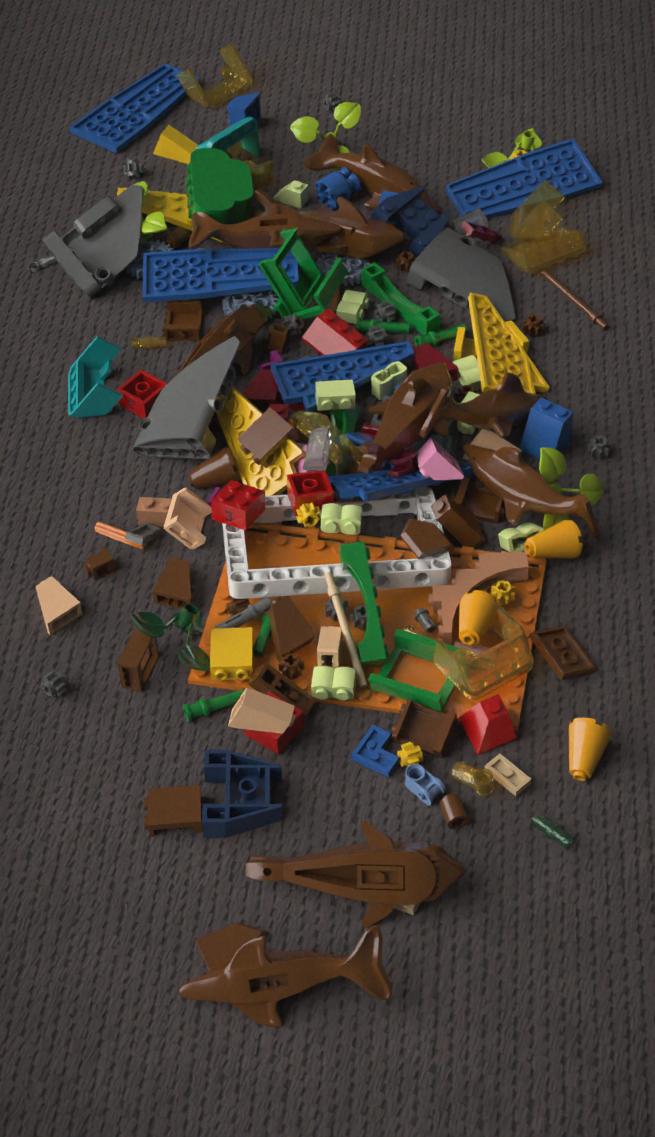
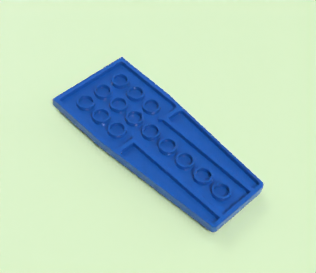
M164 64L100 104L69 127L70 133L118 153L146 132L198 86L199 77Z
M572 138L528 152L452 182L446 186V193L462 220L475 222L567 199L601 188L603 182L575 139Z
M280 248L194 249L144 253L143 303L207 299L209 297L273 290L258 265L263 260L274 258ZM289 251L281 265L293 285L297 287L299 286L298 263L292 252Z

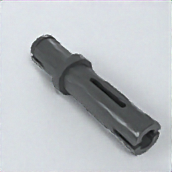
M267 596L254 605H248L247 609L214 627L239 628L250 620L258 619L262 613L270 609L272 602Z

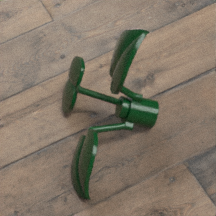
M190 603L184 604L182 610L174 614L167 624H163L162 619L151 612L131 614L135 627L149 637H162L164 635L163 629H167L171 624L180 628L181 631H185L187 633L186 648L180 649L179 659L191 669L199 671L210 670V660L207 654L200 647H190L191 635L199 636L204 631L201 624L200 610L195 605Z

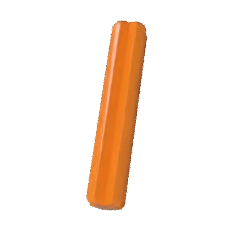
M99 521L94 527L97 533L139 549H144L147 543L139 545L126 540L127 531Z

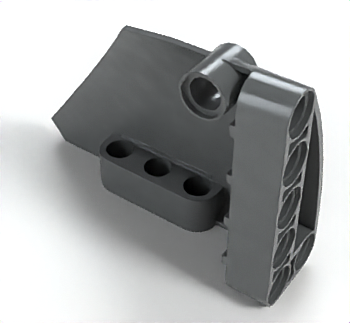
M131 185L114 199L111 196L103 198L74 222V228L60 237L55 230L42 239L53 257L89 298L104 287L112 286L115 277L138 256L142 219V186Z
M448 227L437 235L413 262L407 278V283L421 290L425 284L431 282L440 287L439 291L444 297L470 311L468 301L470 292L487 296L504 322L515 321L512 297L502 262L487 250L476 245L474 238L467 235L462 236Z
M235 336L195 360L161 390L148 417L139 423L141 431L133 447V451L136 454L142 453L149 457L209 459L216 445V438L208 426L213 414L222 411L236 378V372L232 363L241 343Z

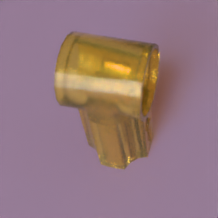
M461 761L456 762L453 766L451 779L473 788L480 796H488L493 793V773L489 769H477Z

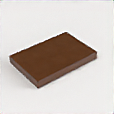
M566 626L531 633V640L561 681L596 672L597 667Z

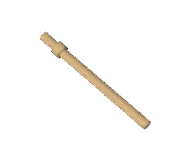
M328 572L325 574L328 585L327 592L329 598L333 601L353 668L356 669L359 687L363 688L368 684L340 599L341 592L339 586H336L333 573Z

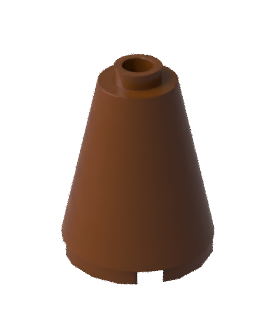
M229 446L224 447L191 470L190 476H188L191 487L195 486L196 489L226 485L230 480L242 481Z

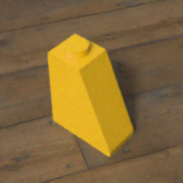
M168 125L161 133L153 154L190 164L191 153L195 151L198 144Z

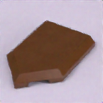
M409 519L400 535L401 539L418 560L454 549L453 544L437 525L433 523Z
M236 922L200 937L195 942L210 972L225 963H229L237 950L246 942L256 937L266 936L268 931Z

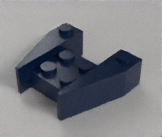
M425 185L387 197L375 207L371 216L372 219L385 223H391L394 220L414 240L407 252L414 254V258H417L429 243L441 233L452 212L450 209L443 216H440L421 198L426 188Z
M205 750V783H226L225 804H203V837H228L282 821V804H270V782H282V765L229 750Z

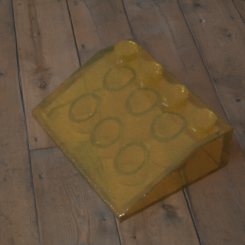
M554 227L500 247V250L520 271L527 272L528 274L536 273L540 268H550L556 262H565L569 257H579L581 253L587 251L583 231L562 227Z

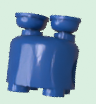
M346 167L341 168L340 171L332 172L315 182L318 192L316 195L317 200L321 203L326 201L327 208H331V211L339 207L337 203L339 197H344L349 201L351 190L354 192L361 191L358 177L353 173L350 175V171Z

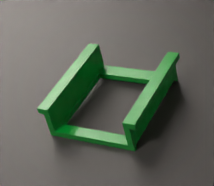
M298 228L283 229L280 234L285 242L275 257L263 260L258 265L289 315L307 308L326 277L322 275L297 234ZM289 251L292 252L309 282H314L303 299L281 265Z
M343 258L335 261L313 297L317 301L318 306L293 312L291 315L296 314L303 320L320 315L327 310V305L345 276L349 275V272L343 265ZM303 270L298 271L299 286L295 288L303 299L314 282L310 283ZM279 299L273 309L274 311L278 310L284 319L289 314Z
M397 629L394 633L395 647L379 675L371 673L368 678L371 691L377 690L404 700L409 698L414 703L442 713L465 671V655L467 650ZM401 653L452 668L438 694L388 678Z

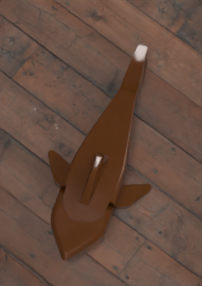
M257 189L255 191V198L265 207V210L257 209L253 212V217L272 214V203L277 202L268 193ZM344 197L337 199L339 211L299 212L304 217L335 223L342 227L341 232L331 235L323 242L315 245L318 247V252L337 253L354 258H367L400 244L404 239L402 231L389 223L364 216L354 204Z
M244 304L223 318L195 346L178 374L202 355L235 336L241 345L232 365L237 366L240 375H246L252 359V339L271 317L272 310L270 307L260 304H252L250 306Z
M444 362L413 371L395 390L390 400L369 408V413L383 414L374 442L366 441L361 445L360 452H363L364 456L358 466V471L371 474L382 466L384 460L422 439L419 433L442 388L445 385L451 388V377ZM446 419L437 422L431 429L445 438L448 437Z
M367 821L361 823V829L367 843L348 845L287 860L271 855H252L251 861H246L245 863L246 876L261 881L284 880L333 895L371 902L362 921L364 927H369L389 915L393 910L394 904L411 905L436 899L467 872V868L437 845L422 842L402 843L393 841L388 834Z

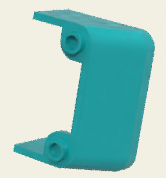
M246 117L201 143L195 150L215 148L224 151L240 141L242 148L259 156L257 120L252 117Z
M96 336L73 363L68 374V414L75 418L105 416L111 413L113 407L123 397V394L104 385V379L109 377L113 371L112 360L121 351V347Z

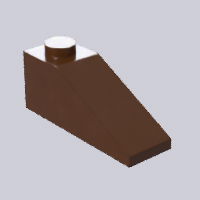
M267 662L256 669L247 683L258 692L263 694L271 692L303 711V717L308 714L316 701L314 697Z

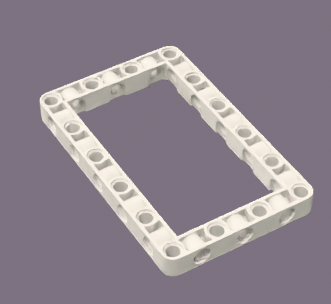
M425 486L410 490L409 494L397 493L364 501L360 496L353 497L352 500H342L334 492V504L362 507V516L413 513L417 515V520L437 525L444 534L442 525L436 520L431 505L436 501L433 490ZM288 495L265 496L266 510L254 523L297 520ZM222 523L229 594L233 598L245 599L328 593V585L325 579V574L328 572L333 573L336 586H339L340 592L360 591L351 574L347 570H342L341 564L248 570L244 530ZM448 551L419 560L402 559L368 562L369 567H373L374 579L371 580L372 585L376 586L377 590L446 585L450 582L451 560Z

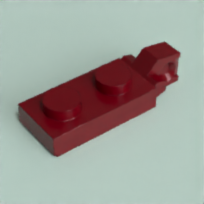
M464 221L461 226L466 231L467 236L471 238L477 237L482 241L488 240L491 244L498 242L502 237L499 232L468 221Z

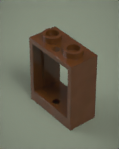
M136 627L117 664L122 688L142 692L159 657L157 638L143 634Z

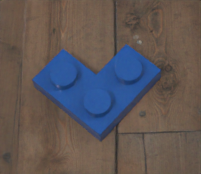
M372 725L351 754V760L389 777L399 763L398 756L383 750L391 739V733Z

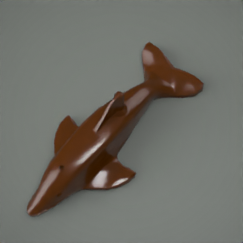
M331 133L325 138L320 150L310 155L303 163L304 168L310 171L346 167L350 171V175L353 173L358 177L361 187L373 195L364 204L365 208L372 210L379 204L382 191L402 193L422 186L403 169L379 158L368 144L362 146L363 154L339 153L337 139ZM424 190L421 198L438 213L440 211L439 207Z
M272 203V214L254 217L237 224H221L206 213L195 212L191 218L193 231L189 240V248L194 250L208 237H215L229 245L243 249L281 248L285 242L280 234L283 229L298 228L297 234L308 249L319 242H323L331 235L341 232L342 227L335 223L304 217L293 208L278 203Z
M510 372L504 374L502 382L496 389L482 393L473 400L464 403H456L451 396V388L445 385L419 435L424 438L437 422L448 418L475 426L476 432L486 429L495 431L500 438H506L510 435L512 429L520 428L527 424L531 408L541 397L546 400L547 398L524 391L519 377Z
M471 444L463 446V450L469 458L472 471L492 493L504 501L506 517L513 525L518 524L526 511L549 515H576L583 518L595 539L600 536L588 497L584 494L567 497L556 492L541 474L525 463L519 449L502 447L495 451Z
M373 925L365 931L356 948L349 956L319 953L311 949L308 951L266 953V936L256 937L242 945L229 963H225L203 976L190 980L179 988V994L184 998L231 1004L251 1020L270 1027H280L283 1024L277 1009V1002L280 999L335 978H349L379 1000H389L393 996L391 982L382 964L383 937L379 925Z

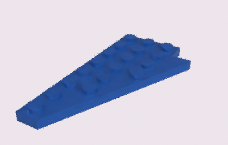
M407 341L271 364V371L284 404L303 402L307 413H310L317 409L315 397L316 382L353 379L354 389L371 381L374 373L384 370L389 364L397 361L403 364L413 359L414 350L410 342Z
M470 462L459 463L464 477L475 475L471 469ZM417 467V471L401 477L388 476L389 470L376 471L371 474L356 473L327 476L333 491L342 500H352L353 497L360 496L364 501L397 493L409 494L410 490L429 485L439 486L442 482L450 481L433 480L431 477L426 478L419 471V467Z

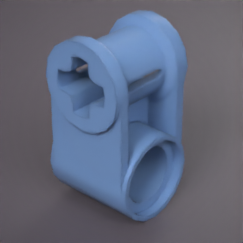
M412 764L407 767L405 785L425 804L430 806L439 794L445 793L446 788L444 784L421 765Z

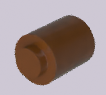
M179 227L164 237L166 245L170 244L174 251L190 240V235L184 227Z
M454 794L444 796L440 802V807L448 827L455 829L467 825L469 818L460 796Z

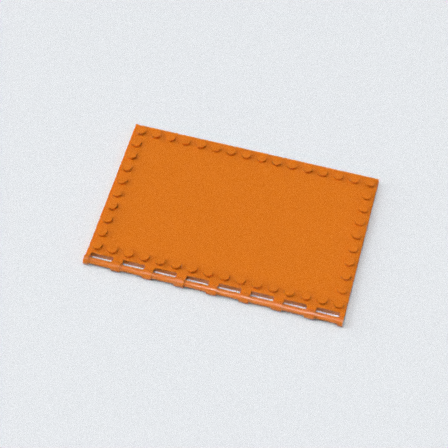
M257 522L248 528L269 531L268 533L244 530L248 570L341 564L339 556L340 545L355 543L356 541L383 546V548L365 546L370 551V560L368 562L418 559L411 551L395 550V547L410 549L403 540H397L395 537L385 536L380 538L340 532L326 533L316 527L301 528L285 526L283 523L276 522L270 524H259ZM280 529L281 533L306 536V538L281 535ZM318 534H319V538L342 540V541H345V542H344V543H340V542L319 540V539H318ZM462 546V548L454 547L453 550L448 551L449 554L460 555L461 557H450L451 577L450 582L446 585H452V578L456 577V569H475V562L479 560H474L473 557L479 558V553L498 552L475 550L474 547ZM528 556V564L538 565L539 568H528V580L509 582L511 587L515 586V601L510 600L508 605H500L499 617L476 645H466L459 639L458 617L452 632V646L467 650L465 655V671L442 713L447 714L448 711L456 713L458 722H460L459 717L476 704L499 694L509 713L514 730H518L533 644L530 635L532 632H535L547 558H532ZM226 562L198 646L207 654L209 660L211 629L231 617L227 609V603L231 602L230 597L232 596L229 594ZM432 586L377 590L378 598H375L376 606L380 605L381 618H379V622L385 629L383 643L388 646L389 655L395 647L394 633L397 629L443 643V637H439V625H442V621H438V614H433V606H429V594H432ZM491 589L487 590L486 592L491 594ZM361 591L341 592V597L344 601L348 600L349 615H346L357 649V644L363 641L366 630L362 631L357 627L354 628V622H351L350 614L354 613V607L357 608L360 605H365ZM328 593L289 596L316 634L312 643L293 653L297 656L300 655L305 669L301 670L302 676H298L293 680L290 679L311 696L314 667L318 666L317 647L321 626L341 627L339 621H333L330 616L326 617L324 603H329ZM286 596L269 597V599L271 601H274L278 597H281L283 599ZM265 597L248 599L250 604L254 605ZM424 608L429 611L430 618L437 625V629L433 633L426 634L421 624L415 621L414 612L417 609ZM266 612L262 613L258 619L250 620L239 627L253 628V645L263 624L262 617ZM342 633L340 667L353 668ZM272 636L265 649L264 656L262 658L253 656V674L259 666L266 662L279 671L278 664L282 663V661L279 662L276 658ZM401 653L388 678L438 694L452 668ZM384 664L362 667L368 685L360 688L356 677L353 699L339 700L333 697L321 700L315 698V702L399 713L402 704H406L407 700L377 690L371 691L368 678L371 673L379 675ZM191 669L188 678V684L236 691L245 690L247 687L255 690L247 684L250 679L212 680L210 670L199 671Z

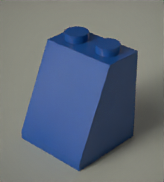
M541 397L530 410L519 449L539 460L541 456L540 448L542 447L553 448L562 453L571 444L574 412Z

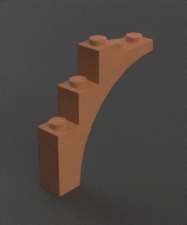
M527 552L479 553V561L475 562V569H456V577L452 578V585H432V594H429V606H433V614H438V621H442V625H439V637H443V643L452 645V632L459 617V605L464 594L473 593V590L487 591L491 589V586H496L498 581L528 580Z

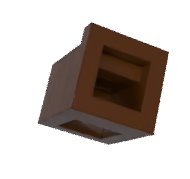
M272 322L266 340L269 343L268 350L270 352L275 350L278 353L282 352L289 327Z
M105 547L101 548V552L86 558V564L83 565L86 575H91L94 580L116 571L114 559Z

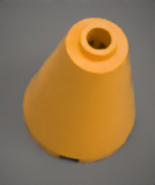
M563 520L528 538L524 545L525 552L532 558L573 559L579 557L583 547L582 542L579 543L578 538L581 536L580 530L574 521Z
M473 590V593H466L461 598L459 605V639L464 644L476 645L499 617L500 605L496 603V598L486 591Z
M575 718L573 723L570 721L569 773L575 780L585 781L591 778L612 735V730L607 724L603 723L600 726L596 724L595 719Z

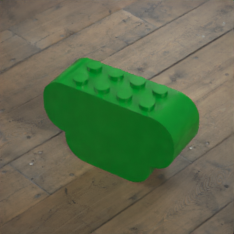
M200 148L193 151L190 156V164H187L188 177L185 180V187H188L186 189L188 219L192 218L193 213L202 212L208 214L221 224H237L249 220L253 196L250 167L243 161L230 159L227 153L219 149Z

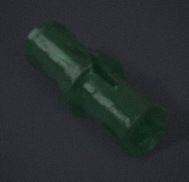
M538 812L531 820V825L545 833L546 838L549 840L552 838L564 849L567 850L570 847L568 844L572 845L575 838L563 831L558 823H552L541 813Z

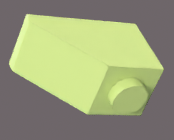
M294 180L283 187L273 198L276 201L302 208L309 200L308 185Z

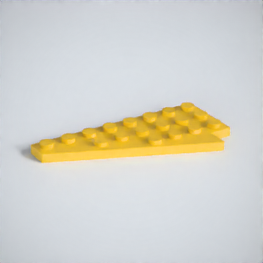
M118 188L117 196L127 188ZM148 191L146 197L142 199V213L149 215L154 212H161L166 222L193 231L191 219H188L186 194ZM209 237L217 241L223 242L215 237Z
M470 292L468 301L482 392L496 389L507 372L519 377L523 390L532 394H535V391L548 392L550 389L549 385L488 297Z
M232 386L222 411L216 413L242 482L245 485L264 490L265 496L279 495L287 489V475L297 473L294 463L305 456L306 452L289 437L266 460L269 465L267 468L262 464L258 466L251 459L252 454L246 455L240 448L242 444L238 438L263 413Z

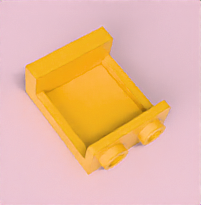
M252 627L211 629L210 671L212 680H245L252 677L254 641Z

